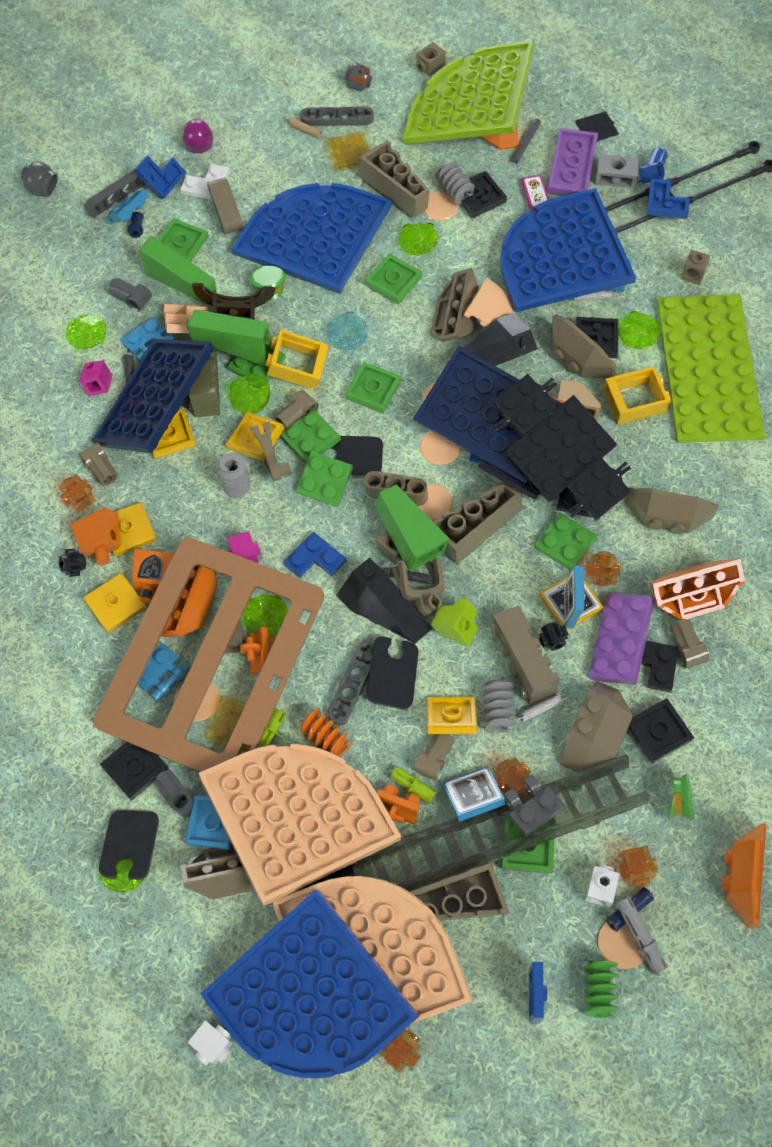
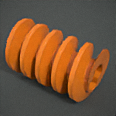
M316 708L304 719L301 726L302 735H308L310 742L315 741L317 748H322V750L341 757L349 749L353 740L346 742L348 733L339 736L341 727L338 726L332 729L334 721L331 720L325 723L327 715L323 714L318 717L320 709Z

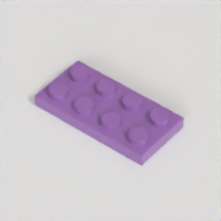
M560 128L548 193L569 195L588 190L598 133Z
M607 593L588 676L590 680L637 685L654 605L653 596Z

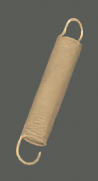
M291 118L289 122L290 126L319 139L318 134L327 138L321 135V130L295 118Z

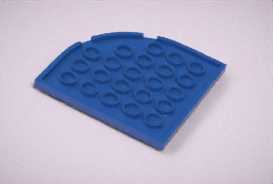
M312 183L288 189L277 194L275 199L268 204L264 203L254 213L231 248L232 254L264 266L273 265L279 267L288 275L341 293L392 207V200L337 183H331V186H320L319 183Z
M596 188L550 199L534 206V210L527 214H522L513 223L502 244L501 273L516 312L636 282L635 273Z
M315 889L200 993L232 1038L245 1052L255 1060H260L272 1067L271 1069L299 1078H328L356 1069L377 1055L420 1017L319 889Z

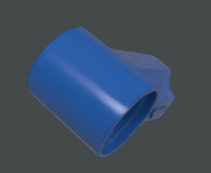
M660 147L653 148L646 165L639 167V178L643 184L649 183L651 178L661 180L664 178V164L668 157L666 150Z

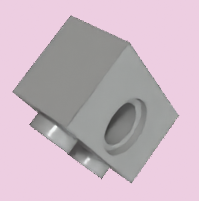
M599 154L595 185L635 189L639 158Z

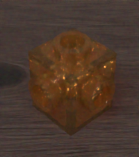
M607 551L591 554V562H587L586 572L587 575H590L593 585H617V575H620L621 566L620 562H617L615 555Z

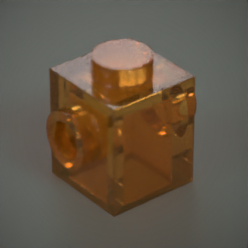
M77 474L65 479L58 486L62 493L59 497L66 506L71 505L77 513L96 501L91 492L93 488L86 479L82 480Z
M516 757L511 761L506 759L497 766L496 783L502 793L513 789L518 796H521L526 792L524 780L531 776V771L526 763L523 761L520 763Z
M648 846L623 850L620 855L622 864H619L622 879H626L628 885L635 884L636 888L649 886L651 884L650 881H653L656 877L658 866L654 857L651 858Z
M409 1029L406 1033L403 1031L381 1051L380 1057L398 1074H401L407 1066L412 1069L422 1057L418 1054L421 1050V1047L418 1045L420 1039Z

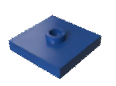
M534 961L529 969V1022L531 1024H540L544 1019L547 985H544L543 962Z

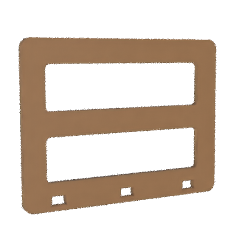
M190 537L182 539L94 716L93 724L95 728L198 772L238 756L243 744L250 746L249 751L256 749L324 600L323 590L319 586ZM200 565L231 577L232 582L163 727L156 728L125 715V710L194 567ZM260 588L292 601V604L223 753H216L187 741L186 735L254 590ZM303 611L311 612L305 625L299 622ZM274 676L281 678L276 691L269 688Z

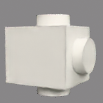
M594 866L585 901L610 908L614 901L620 873L614 872V868L610 866Z
M204 1021L188 1042L197 1050L194 1056L206 1066L209 1062L215 1066L218 1062L222 1064L231 1054L230 1046L233 1044L228 1040L230 1034L219 1024L214 1028L207 1021Z

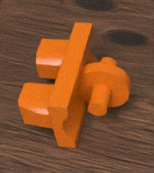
M261 627L258 632L249 634V637L246 638L247 643L240 646V652L247 655V660L250 661V674L257 675L261 672L276 637L268 634V628Z
M387 784L383 790L378 789L377 794L393 822L395 820L403 824L406 821L415 825L420 808V797L418 795L408 793L405 799L397 796L399 791L397 787Z

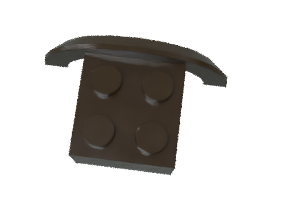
M204 283L192 284L195 295L203 302L212 306V313L255 320V307L268 302L275 293V287L264 286L253 295L232 297L214 293Z

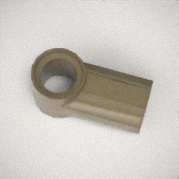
M301 390L292 397L290 404L274 415L276 422L282 423L285 428L284 430H286L314 409L317 412L319 404L304 390Z
M99 443L79 453L83 463H86L88 470H92L102 486H108L118 478L117 472L107 460L108 457Z
M683 619L671 625L670 630L679 648L678 655L679 658L683 659V667L685 669L709 661L708 650L705 644L699 641L690 620Z
M434 734L426 750L422 751L417 758L413 770L436 781L438 771H442L445 764L444 760L454 744L455 738L450 734Z

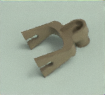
M270 422L263 423L265 432L263 435L260 434L258 426L250 427V430L264 450L266 458L263 462L274 482L281 480L283 476L291 475L292 471L288 460L277 464L274 446L272 447Z
M440 557L426 564L434 584H436L433 588L426 590H416L409 587L405 561L400 562L398 566L392 568V572L402 597L407 600H415L421 615H432L441 607L442 600L438 595L445 590Z

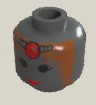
M354 62L352 66L349 65L344 77L346 85L358 91H363L365 87H370L373 78L370 75V68Z

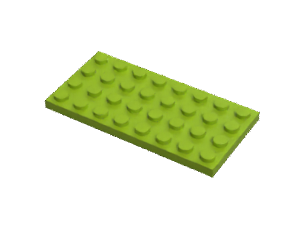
M741 294L658 297L657 306L677 443L764 440L765 430Z

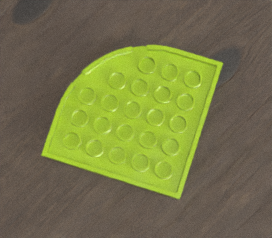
M533 40L477 49L473 51V55L464 59L461 56L440 69L427 81V87L423 92L418 93L413 102L403 135L405 145L514 133L535 48Z

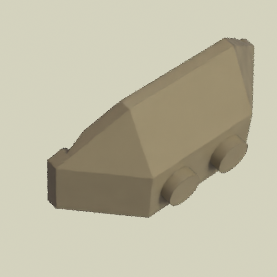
M472 268L454 272L451 277L452 280L445 286L438 297L430 332L441 342L474 333L477 318L474 316L468 318L464 315L466 308L478 292Z
M558 314L553 316L551 352L554 358L564 362L571 373L578 374L581 378L614 377L617 365L612 360L610 361L603 349L567 318Z
M629 488L631 493L625 497L626 504L643 525H647L654 530L668 529L675 534L693 531L713 519L718 509V504L710 503L699 497L650 488Z
M597 681L591 687L569 733L560 765L580 774H585L589 770L600 767L616 758L633 718L632 712L618 689Z
M234 847L233 851L212 848L204 849L194 855L187 863L184 862L180 865L184 887L212 900L254 890Z

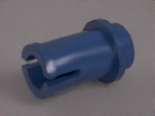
M140 212L132 213L130 225L127 228L129 235L133 238H139L144 232L142 227L144 216Z

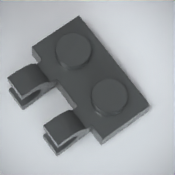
M533 775L524 780L526 784L524 789L532 796V799L525 804L521 802L513 789L504 794L506 805L513 811L509 814V818L525 837L565 809V804L550 787L542 790Z

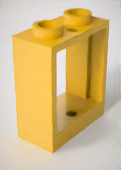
M280 329L278 337L274 336L270 348L274 349L273 354H268L265 366L269 367L267 375L310 389H316L321 378L329 345ZM281 346L315 357L311 374L276 363Z
M654 366L605 379L603 391L617 425L667 412L668 405L671 402L670 394L668 391H665L662 376L657 373ZM648 383L656 402L627 409L620 390Z

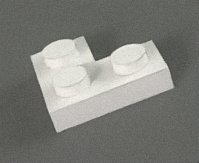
M210 164L205 178L186 175L180 189L181 194L211 199L207 182L224 177L228 178L230 173L229 167Z

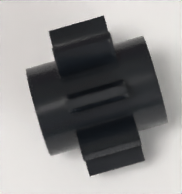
M76 548L65 549V555L59 556L60 571L65 572L69 577L80 576V571L86 569L85 555L79 553V550H76Z
M551 622L541 628L542 633L539 634V640L543 648L549 646L551 651H555L567 644L565 640L568 639L569 633L565 625L559 626L557 622Z

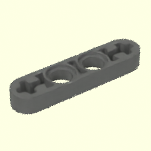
M308 107L300 111V121L310 126L369 125L374 121V112L370 107ZM331 115L332 118L324 119L323 116ZM343 115L351 116L349 119L342 118Z
M131 171L88 199L84 208L91 217L95 218L111 208L112 204L120 202L129 193H134L146 184L134 171Z
M363 641L357 646L329 707V720H333L334 725L341 726L348 722L368 679L371 654L367 655L365 663L361 661L363 659L362 650L366 651L367 648H370L372 653L373 642ZM361 668L365 673L361 678H354L351 675L352 670ZM346 688L353 689L355 691L354 697L345 699L342 696L343 690ZM342 702L346 704L343 707V714L345 716H340L336 719L333 712L339 711Z

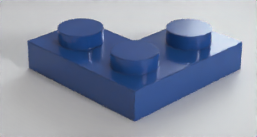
M148 155L133 170L160 199H164L186 173L173 157L160 169Z
M651 178L647 215L687 219L690 198L670 196V180Z
M313 532L283 561V565L298 578H301L316 563L332 577L347 559Z

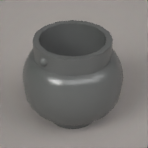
M35 161L23 168L21 179L29 193L36 196L44 195L49 197L57 185L58 174L46 163Z

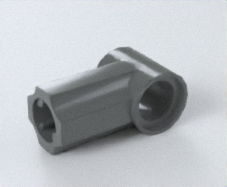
M114 278L110 282L108 289L110 295L126 302L130 308L138 309V312L142 310L152 297L151 291L144 285L138 284L134 286L120 278Z
M171 769L162 771L156 776L153 783L168 801L171 809L182 817H190L194 798L188 793ZM187 799L186 805L179 808L180 802Z

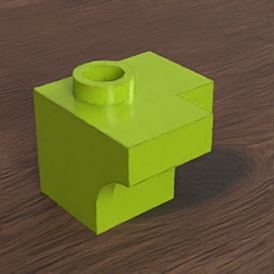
M460 598L458 602L451 606L441 605L431 625L440 636L469 647L478 630V626L473 622L478 611L468 599Z

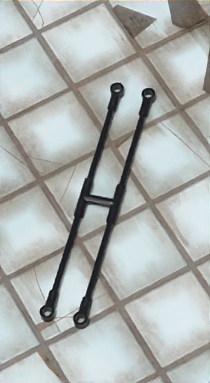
M751 141L747 147L736 151L732 155L682 176L668 179L671 181V187L679 184L682 180L732 159L741 158L750 153L756 154L759 152L760 143ZM767 159L763 165L752 169L744 175L686 198H690L689 204L697 199L751 176L755 177L765 172L770 173L772 172V160ZM649 188L639 194L605 207L606 211L609 212L639 198L649 196ZM644 216L616 228L615 231L616 233L622 232L657 216Z

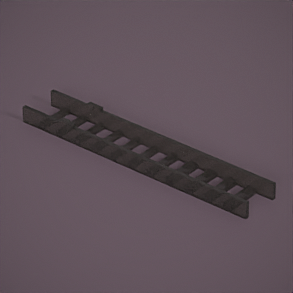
M626 754L542 785V790L550 787L556 795L562 794L573 818L556 823L553 817L548 821L549 827L532 832L526 837L522 836L509 841L498 816L512 810L507 805H503L460 822L456 817L402 837L400 841L351 865L354 870L373 863L378 879L391 882L382 859L396 854L406 878L405 881L399 882L396 885L411 892L576 830H584L600 824V821L648 804L649 793L645 790L626 797L614 773L629 768V757ZM607 776L619 800L603 806L591 782ZM581 785H584L596 809L580 815L569 791L582 789ZM527 792L518 794L523 804L532 799V796ZM492 819L503 844L486 850L476 824ZM468 828L479 853L464 858L454 833ZM444 837L454 862L440 867L430 841ZM420 846L430 871L416 876L406 850Z

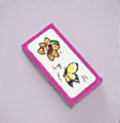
M541 175L522 178L521 183L530 211L534 210V206L549 200Z

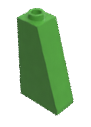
M150 236L139 249L147 276L204 304L206 303L200 300L193 292V283H204L210 291L217 293L215 278L156 238Z
M195 309L191 318L189 317L187 320L186 328L189 330L191 340L211 342L218 350L263 366L266 364L268 354L272 353L268 322Z
M397 485L380 491L375 509L410 571L415 570L445 552L449 538Z

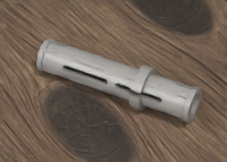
M630 895L619 899L615 904L639 946L637 948L639 953L643 954L654 975L663 972L668 968V965L661 956L656 939H653L648 932Z

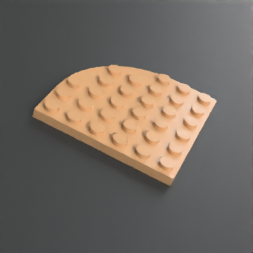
M298 744L279 747L269 745L248 751L199 773V778L262 906L272 903L401 840V835L378 794L363 774L346 764L344 759L319 748Z
M347 876L315 884L272 902L280 922L315 889H319L419 1014L420 1017L413 1023L473 1001L454 946L442 923L419 898L396 884L373 877Z

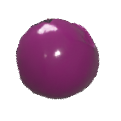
M190 120L183 128V143L190 152L201 154L207 152L212 147L214 137L210 126L204 120Z

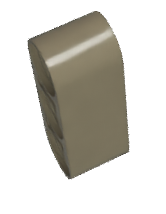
M224 177L207 182L221 227L224 229V234L244 229L227 178Z
M379 471L368 472L364 477L365 490L371 498L378 499V494L381 490L397 485L417 506L424 505L428 500L427 484L421 478Z

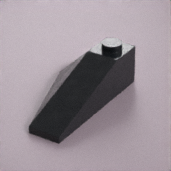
M514 312L495 319L475 339L463 347L465 350L494 366L538 349L531 329Z
M370 557L352 571L336 595L355 614L361 615L371 622L391 630V632L414 644L432 630L431 626L409 600L402 597L399 588Z

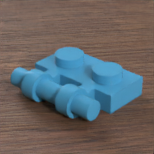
M145 189L137 190L130 196L125 197L121 201V205L109 212L110 215L106 218L107 223L111 225L113 222H126L132 217L131 213L135 209H140L146 203L144 200L149 195Z
M152 317L121 337L120 340L132 355L139 351L141 352L136 355V359L140 363L148 350L147 346L154 339L174 340L171 334L162 337L167 334L166 329L155 317Z
M162 643L153 652L138 685L146 692L154 686L156 690L151 696L156 701H159L163 696H167L171 692L170 689L178 681L181 682L186 677L185 674L191 667L186 662L179 668L175 665L180 661V657ZM168 672L172 674L164 682L160 681V679L163 676H165Z

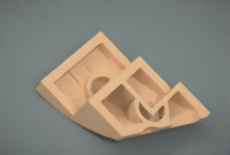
M486 277L480 289L474 295L472 302L466 308L464 315L468 318L474 316L481 325L488 327L495 319L513 313L515 309L509 294Z
M163 303L166 332L189 333L186 324L188 318H191L194 309L208 312V307L204 305Z

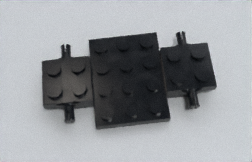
M526 374L493 403L501 412L503 418L493 428L500 433L509 425L521 437L520 440L505 451V454L548 503L566 489L576 502L566 510L568 514L572 512L569 516L573 518L579 511L583 510L597 521L631 493V490L625 485L621 477L631 467L627 466V462H624L615 470L604 461L603 458L616 448L618 444L575 395L571 396L557 408L548 395V392L557 386L556 381L550 378L541 386L529 374Z

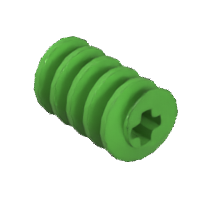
M589 960L588 962L591 964L585 965L584 970L590 973V975L585 976L584 981L590 984V986L585 987L584 992L591 996L585 998L584 1003L591 1007L585 1009L584 1014L589 1017L615 1018L610 1015V1012L618 1010V1007L610 1004V1001L618 999V996L610 993V990L618 988V985L610 982V979L618 977V974L611 972L610 968L618 966V963L608 960Z

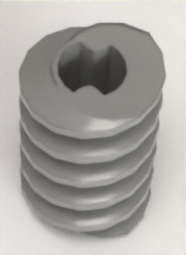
M450 162L439 168L436 172V179L458 206H463V199L473 195L474 184L470 182V179L466 177V174L462 172L457 163Z
M229 453L221 457L218 462V470L225 493L232 498L244 496L248 493L251 484L245 459L237 453Z
M504 680L487 681L484 683L486 686L484 688V694L486 695L484 697L486 704L484 711L487 713L485 715V721L487 722L485 730L492 733L510 731L509 726L515 724V720L508 717L515 715V711L508 709L514 706V701L507 700L514 697V693L507 690L512 689L514 684Z

